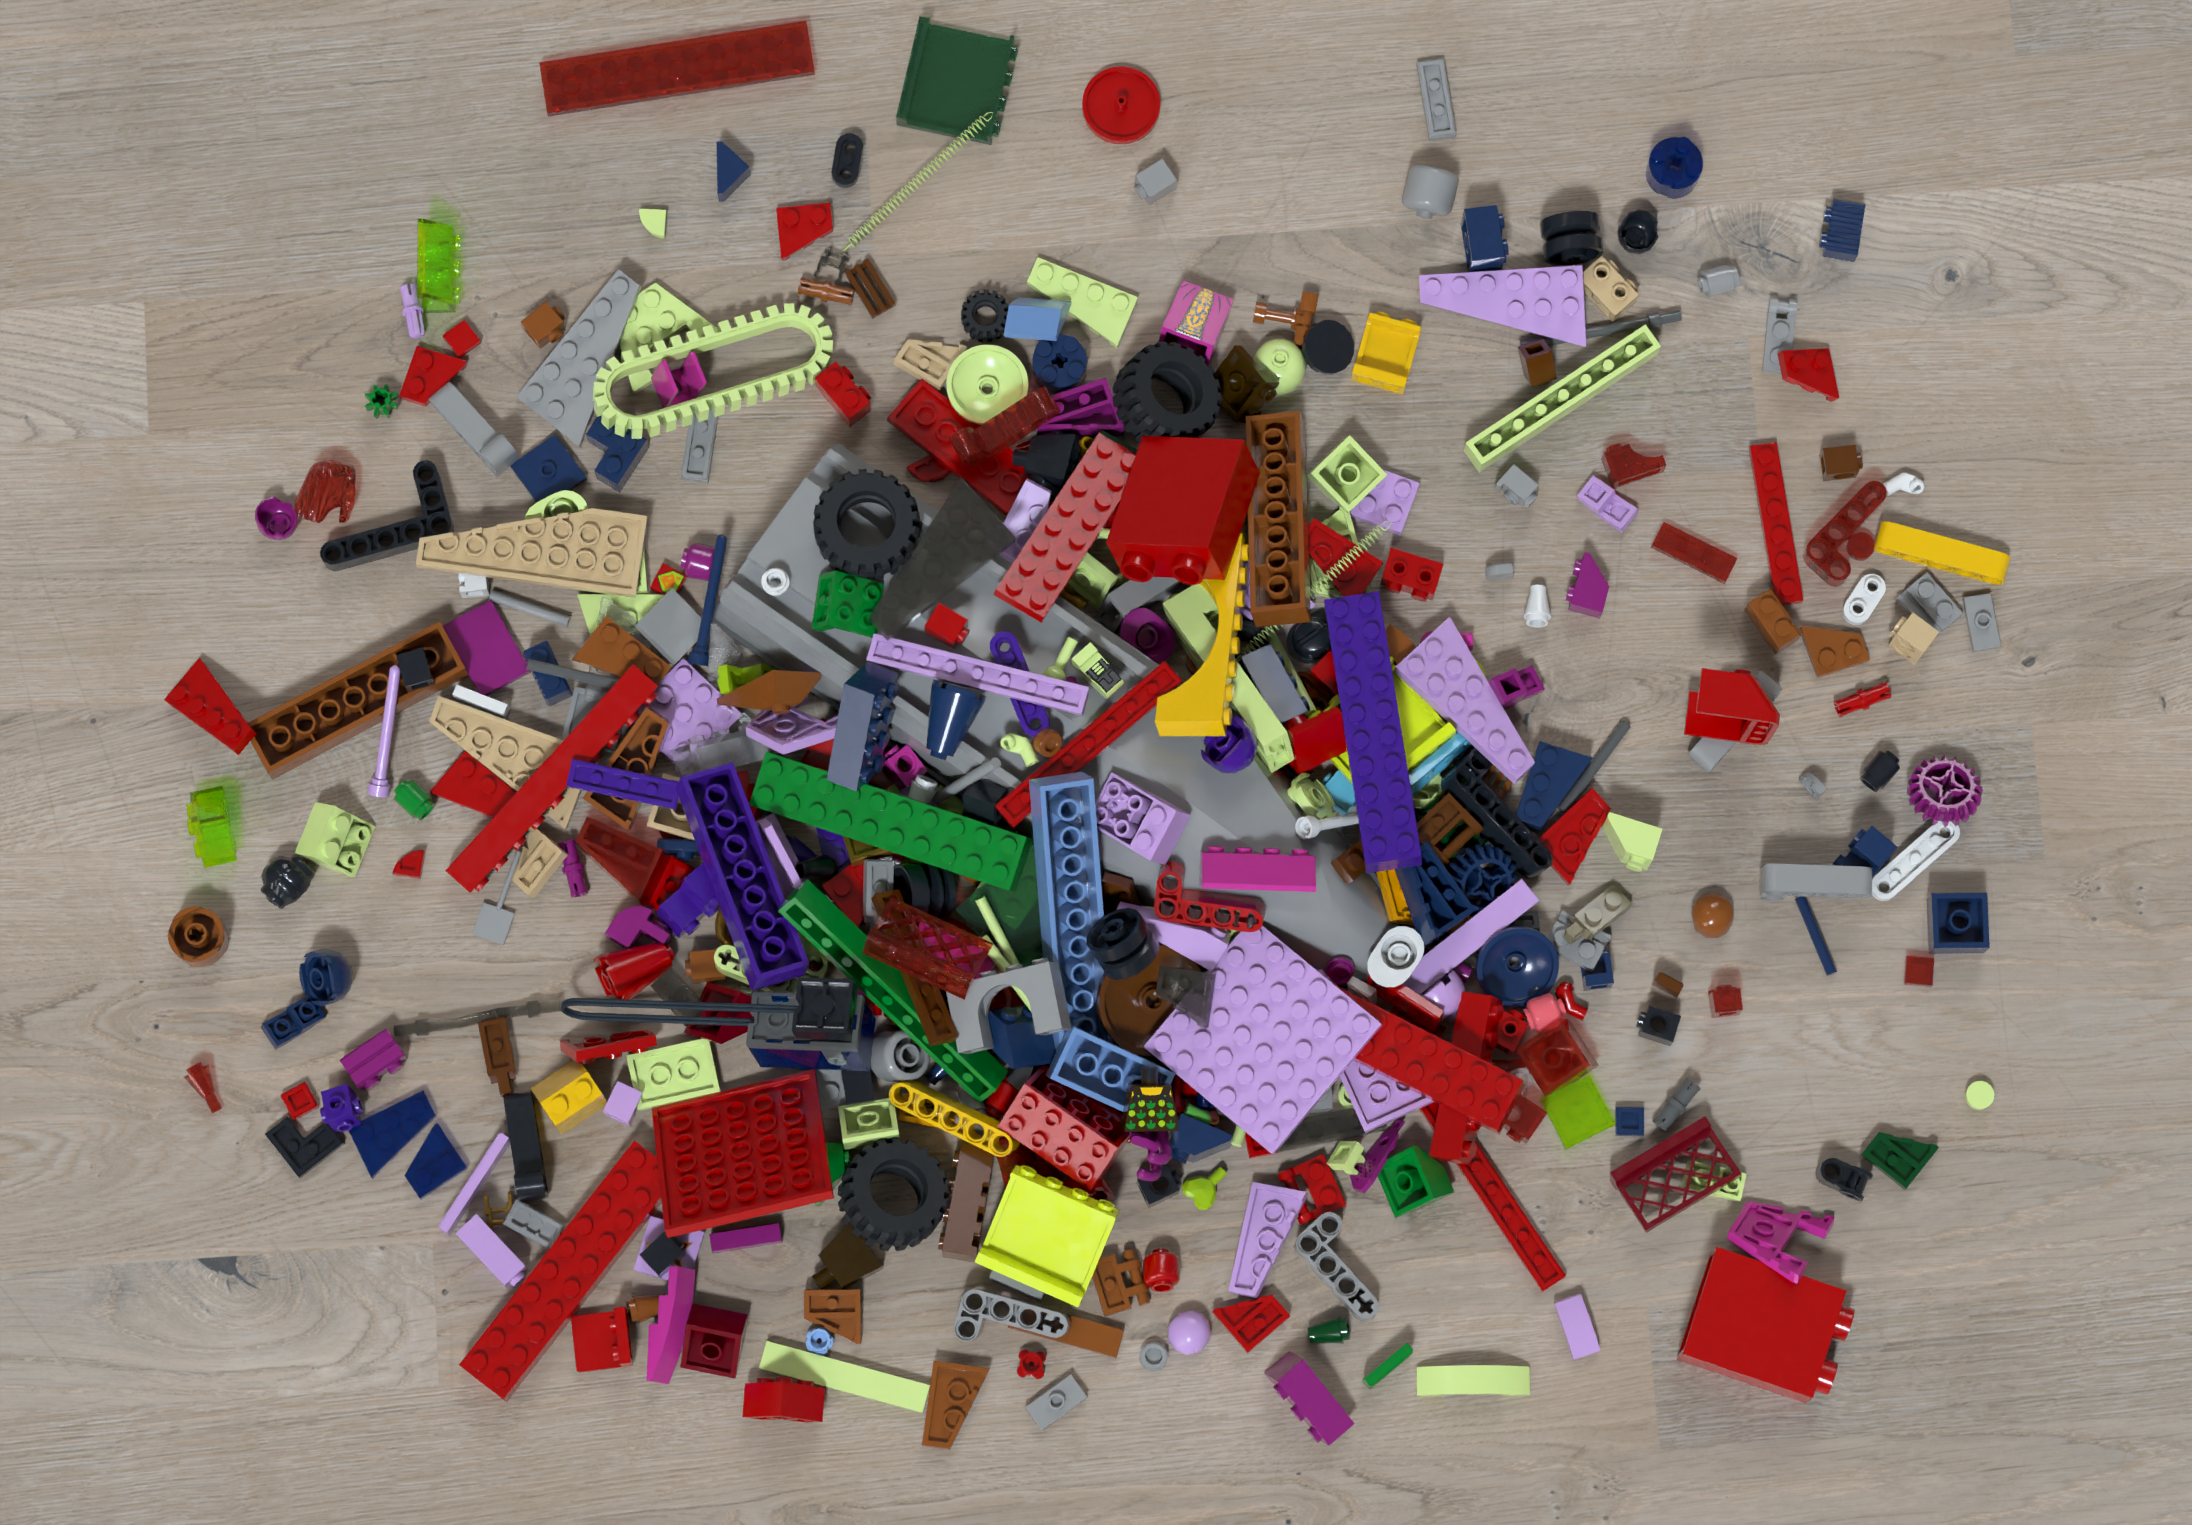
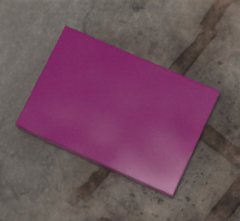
M491 600L443 625L478 693L488 696L531 673L530 670H526V663Z

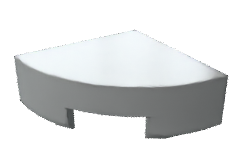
M1806 772L1799 778L1800 783L1816 800L1827 790L1825 785L1809 772Z

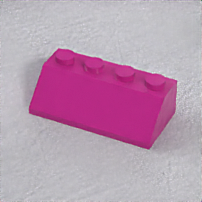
M1207 846V851H1200L1199 885L1206 889L1316 892L1315 856L1308 855L1307 849H1292L1291 854H1280V849L1263 848V853H1252V848L1235 847V852H1224V847Z

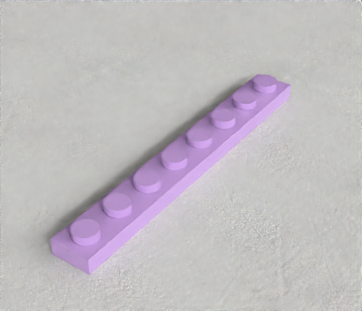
M875 633L873 634L866 659L873 664L1081 716L1084 714L1090 688L1087 686Z

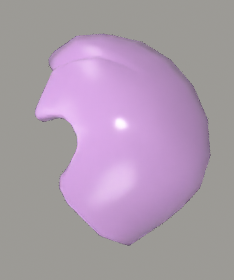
M1194 1310L1177 1314L1172 1319L1167 1330L1169 1343L1176 1351L1185 1355L1200 1352L1207 1345L1212 1334L1208 1319L1202 1313Z

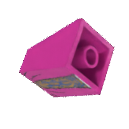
M1182 281L1163 323L1158 342H1167L1168 345L1171 342L1179 343L1181 348L1187 346L1194 350L1193 353L1195 355H1201L1205 358L1204 363L1209 367L1229 318L1234 299L1207 290L1196 284Z

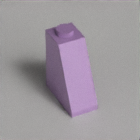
M477 1214L455 1233L506 1288L511 1285L516 1287L525 1279L526 1275L524 1272L527 1270V1267Z

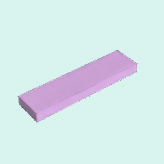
M502 1133L497 1135L439 1224L442 1232L449 1236L452 1234L510 1145L509 1137Z

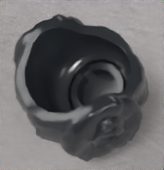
M294 854L291 858L278 856L271 860L263 869L261 878L264 885L261 887V892L266 895V899L274 904V906L283 909L286 905L296 902L308 890L315 872L297 854Z

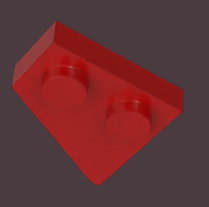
M416 346L399 395L400 399L426 407L430 403L428 399L467 367V361Z
M1829 348L1784 350L1777 354L1784 381L1793 385H1799L1810 393L1815 391L1827 396L1826 400L1830 402L1839 399Z

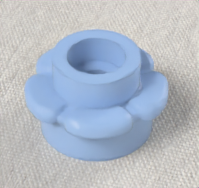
M813 1328L807 1333L806 1347L810 1352L823 1355L828 1352L829 1348H832L833 1337L830 1336V1332L826 1328ZM817 1339H822V1343L818 1344Z

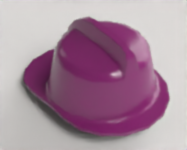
M1136 608L1124 617L1120 629L1122 640L1156 663L1165 661L1172 654L1175 648L1174 632L1153 611L1147 608Z

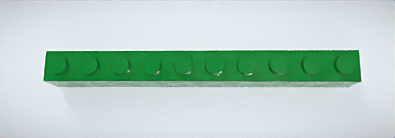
M806 879L790 893L778 912L847 978L854 979L858 988L978 1103H981L997 1090L1008 1071L987 1050L971 1054L958 1053L956 1040L946 1044L929 1045L898 965L822 892Z

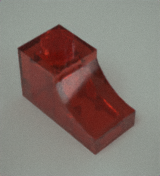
M1621 443L1613 444L1606 448V452L1603 453L1601 458L1613 489L1663 473L1666 467L1663 455L1657 457L1643 456L1633 451L1630 444L1624 446Z

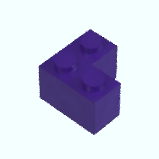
M704 863L683 879L680 889L663 902L656 915L678 938L685 933L691 935L701 925L699 921L703 917L707 916L710 918L720 909Z

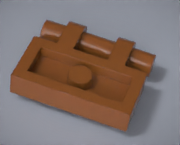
M1134 1249L1123 1252L1126 1261L1124 1263L1118 1264L1115 1254L1100 1258L1092 1279L1104 1317L1131 1309L1129 1298L1137 1296L1139 1306L1150 1303L1147 1294L1149 1287L1143 1281L1140 1272L1142 1265L1140 1259H1136ZM1129 1272L1133 1287L1125 1288L1121 1273Z

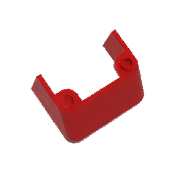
M1702 668L1699 692L1689 691L1684 735L1753 745H1766L1779 727L1780 713L1757 678L1751 675V671L1736 669L1734 672Z

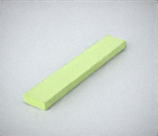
M766 1341L759 1366L761 1370L798 1380L814 1381L816 1385L919 1413L924 1411L930 1385L769 1341Z

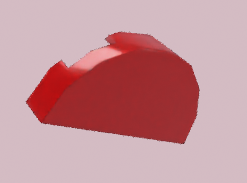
M930 455L906 467L914 478L923 482L943 480L951 473Z

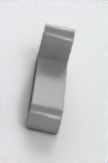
M451 382L446 383L428 399L435 410L497 477L518 460L517 453L502 434L498 435Z
M1761 670L1755 677L1773 703L1783 688ZM1702 737L1688 755L1709 773L1737 742Z
M1765 864L1760 870V899L1783 900L1786 896L1872 897V868L1862 866Z
M1325 1212L1298 1236L1295 1244L1296 1252L1356 1319L1362 1322L1370 1321L1378 1312V1301L1328 1246L1340 1234L1342 1220L1336 1213ZM1326 1219L1333 1220L1337 1225V1229L1333 1233H1327L1322 1229L1321 1223ZM1305 1238H1311L1315 1241L1316 1248L1311 1252L1304 1251L1300 1242ZM1323 1259H1330L1334 1262L1335 1269L1330 1273L1323 1272L1319 1263ZM1342 1280L1351 1281L1354 1285V1291L1350 1294L1342 1293L1338 1286L1339 1282ZM1358 1291L1362 1293L1359 1296V1300L1363 1304L1371 1303L1370 1314L1366 1311L1363 1313L1359 1311L1361 1305L1356 1299L1353 1304L1349 1301L1356 1296Z
M971 1289L964 1293L954 1324V1333L963 1342L976 1340L982 1333L985 1320L989 1319L1045 1336L1058 1338L1069 1332L1071 1321L1067 1314L1061 1311L983 1289ZM974 1293L980 1295L983 1300L982 1306L978 1310L973 1309L969 1304V1298ZM1000 1301H1004L1009 1305L1010 1311L1006 1317H1001L996 1312V1306ZM1027 1309L1034 1310L1037 1315V1320L1033 1325H1028L1023 1320V1313ZM1044 1312L1047 1313L1046 1320L1053 1321L1059 1317L1060 1323L1064 1324L1063 1328L1055 1332L1053 1325L1043 1324V1329H1041L1040 1326L1044 1320ZM965 1321H970L975 1326V1332L971 1337H967L962 1333L961 1326Z

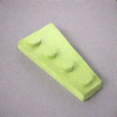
M1038 257L1027 280V285L1048 300L1070 301L1069 315L1083 322L1090 330L1097 335L1100 334L1111 345L1118 348L1138 297Z

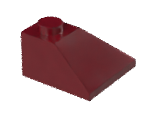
M707 982L698 1002L751 1004L752 997L741 991ZM694 1010L692 1016L755 1019V1016H752L750 1012ZM687 1024L684 1033L723 1044L748 1032V1026Z

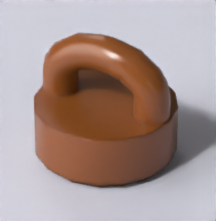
M1052 728L1042 729L1032 740L1033 749L1045 757L1054 756L1062 745L1060 733Z

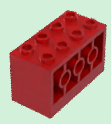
M1050 1064L1042 1065L1025 1082L998 1127L1091 1191L1115 1163L1130 1139V1132H1124L1121 1129L1122 1114L1103 1102L1050 1079L1046 1076Z

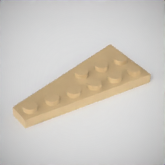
M438 696L429 720L432 725L516 791L525 784L564 741ZM567 787L561 793L565 798L554 810L549 806L544 813L567 830L581 790Z

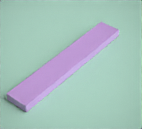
M1521 879L1425 954L1410 977L1403 984L1417 994H1422L1482 947L1494 934L1505 929L1538 903V898Z

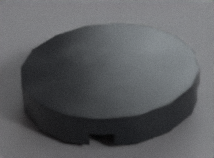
M1323 320L1312 324L1305 331L1302 354L1305 362L1312 370L1332 375L1343 371L1351 363L1354 355V341L1351 333L1344 325L1335 320Z

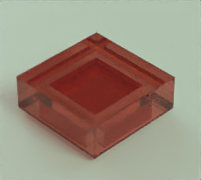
M1906 956L1903 984L1932 987L1934 958Z

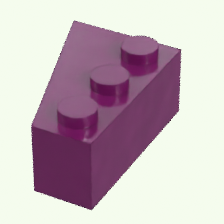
M1106 378L1028 403V412L1037 436L1053 430H1064L1079 437H1094L1101 433L1102 430L1112 436H1124V426L1122 420L1119 421L1116 415L1118 409L1113 405V395Z
M1287 1352L1264 1372L1274 1384L1273 1389L1283 1400L1286 1399L1291 1404L1290 1410L1299 1421L1304 1420L1310 1428L1307 1431L1317 1443L1322 1441L1329 1446L1355 1424L1307 1363L1294 1353Z

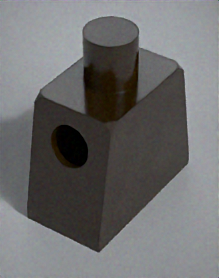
M852 1224L846 1226L818 1255L824 1267L813 1274L812 1277L821 1289L836 1280L841 1289H845L883 1269L881 1263L867 1244H865L861 1236L857 1238L852 1233L854 1230Z

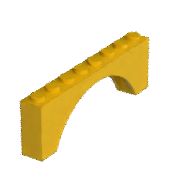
M1240 533L1225 580L1203 579L1200 583L1212 597L1218 608L1219 625L1217 637L1209 656L1198 671L1178 688L1157 698L1155 724L1159 736H1226L1227 725L1232 723V710L1229 708L1230 701H1234L1235 697L1232 678L1237 677V662L1234 661L1235 654L1240 652V640L1237 637V632L1242 630L1243 625L1240 607L1245 606V592L1242 591V587L1248 581L1245 561H1249V544H1245L1243 533Z

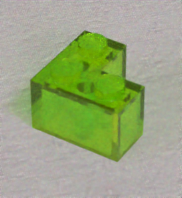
M223 786L190 792L191 803L186 804L189 818L187 819V826L190 836L195 835L196 842H193L196 858H202L204 868L237 861V847L230 825L229 805Z

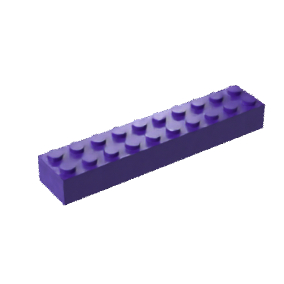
M1379 591L1324 599L1366 873L1422 865Z

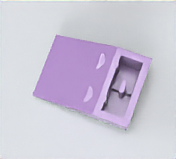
M1112 772L1095 802L1098 830L1146 859L1163 865L1168 861L1191 817L1190 814L1170 802Z

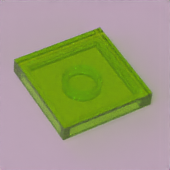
M1590 1075L1540 1100L1565 1151L1616 1125Z

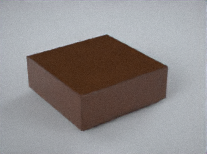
M1663 972L1658 973L1652 984L1675 998L1678 997L1684 986L1683 983Z

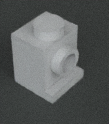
M1513 464L1496 483L1494 491L1499 494L1502 490L1504 497L1511 504H1518L1522 508L1523 506L1529 508L1538 497L1536 492L1539 485Z

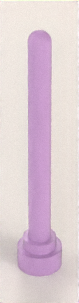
M393 665L389 671L376 773L372 777V781L368 782L367 794L375 797H389L391 785L388 784L389 779L386 778L401 674L400 667L397 665Z

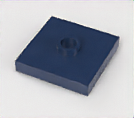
M555 434L510 466L535 502L559 491H571L587 480L584 473Z

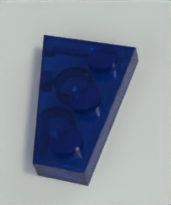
M424 1090L362 1120V1124L353 1126L349 1130L372 1179L437 1117Z

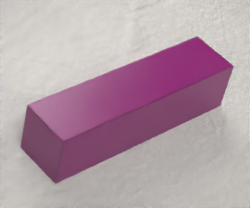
M779 1223L709 1234L712 1253L782 1243Z

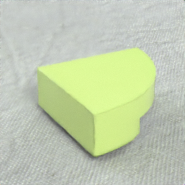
M639 208V216L643 226L655 237L665 239L666 210Z

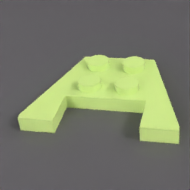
M654 283L639 293L631 316L628 318L623 331L620 349L621 352L631 350L634 358H637L638 347L648 345L651 351L653 350L654 342L660 340L665 342L686 327L689 331L696 329L699 338H701L702 327L712 325L715 333H717L718 328L657 283ZM649 369L628 375L634 394L652 383V374Z

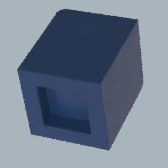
M1603 951L1593 973L1580 967L1584 991L1611 988L1614 984L1609 951Z

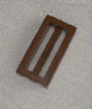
M868 258L862 264H857L853 269L845 271L847 279L872 319L896 306L895 301ZM863 270H868L887 304L884 305ZM858 274L877 304V310L873 309L854 275Z

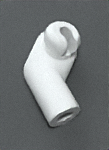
M1900 473L1882 484V488L1887 496L1898 490L1911 494H1920L1925 487L1919 477L1908 473Z

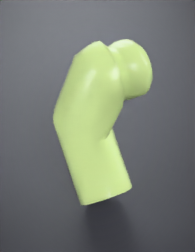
M1009 733L1001 738V747L1004 750L1021 754L1026 767L1039 762L1027 737Z

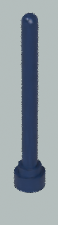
M723 534L718 535L716 538L696 647H693L692 652H689L687 663L708 667L710 665L711 656L709 655L707 645L727 545V537Z

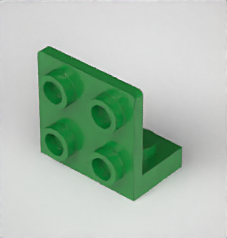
M839 571L819 575L811 629L822 632L836 628L873 638V634H877L884 585L880 582Z

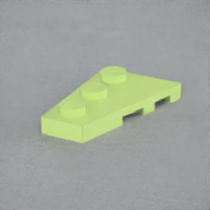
M577 594L590 635L605 616L612 619L630 635L641 633L635 625L664 596L636 594V598L611 594Z

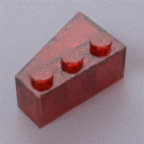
M587 816L575 840L578 848L642 906L665 858L663 850Z

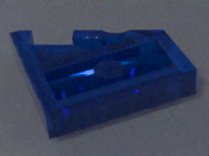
M436 1123L404 1176L420 1200H422L468 1168L440 1125Z

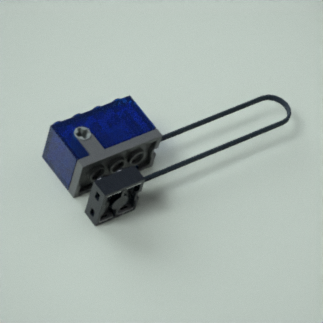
M798 977L796 993L753 991L751 1004L570 998L561 1003V1012L569 1017L580 1020L748 1026L746 1045L759 1066L765 1068L870 1071L876 1018L863 995H857L858 986L854 979ZM600 1006L750 1012L753 1018L588 1013L576 1011L568 1007Z

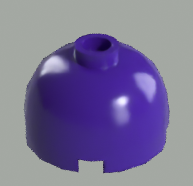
M1232 716L1234 719H1232L1231 725H1227L1226 736H1205L1204 742L1207 745L1205 751L1201 749L1203 760L1222 773H1236L1245 769L1253 762L1257 752L1258 741L1253 729L1237 716Z

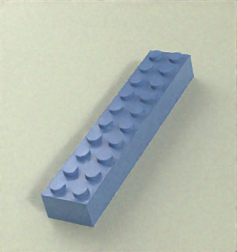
M1084 772L1029 780L1043 958H1048L1049 962L1059 963L1071 1025L1113 1044V1040L1101 1024L1097 1011V991L1104 971L1086 945V937L1090 929L1098 920L1104 917L1094 780ZM1066 1031L1052 1034L1056 1052Z

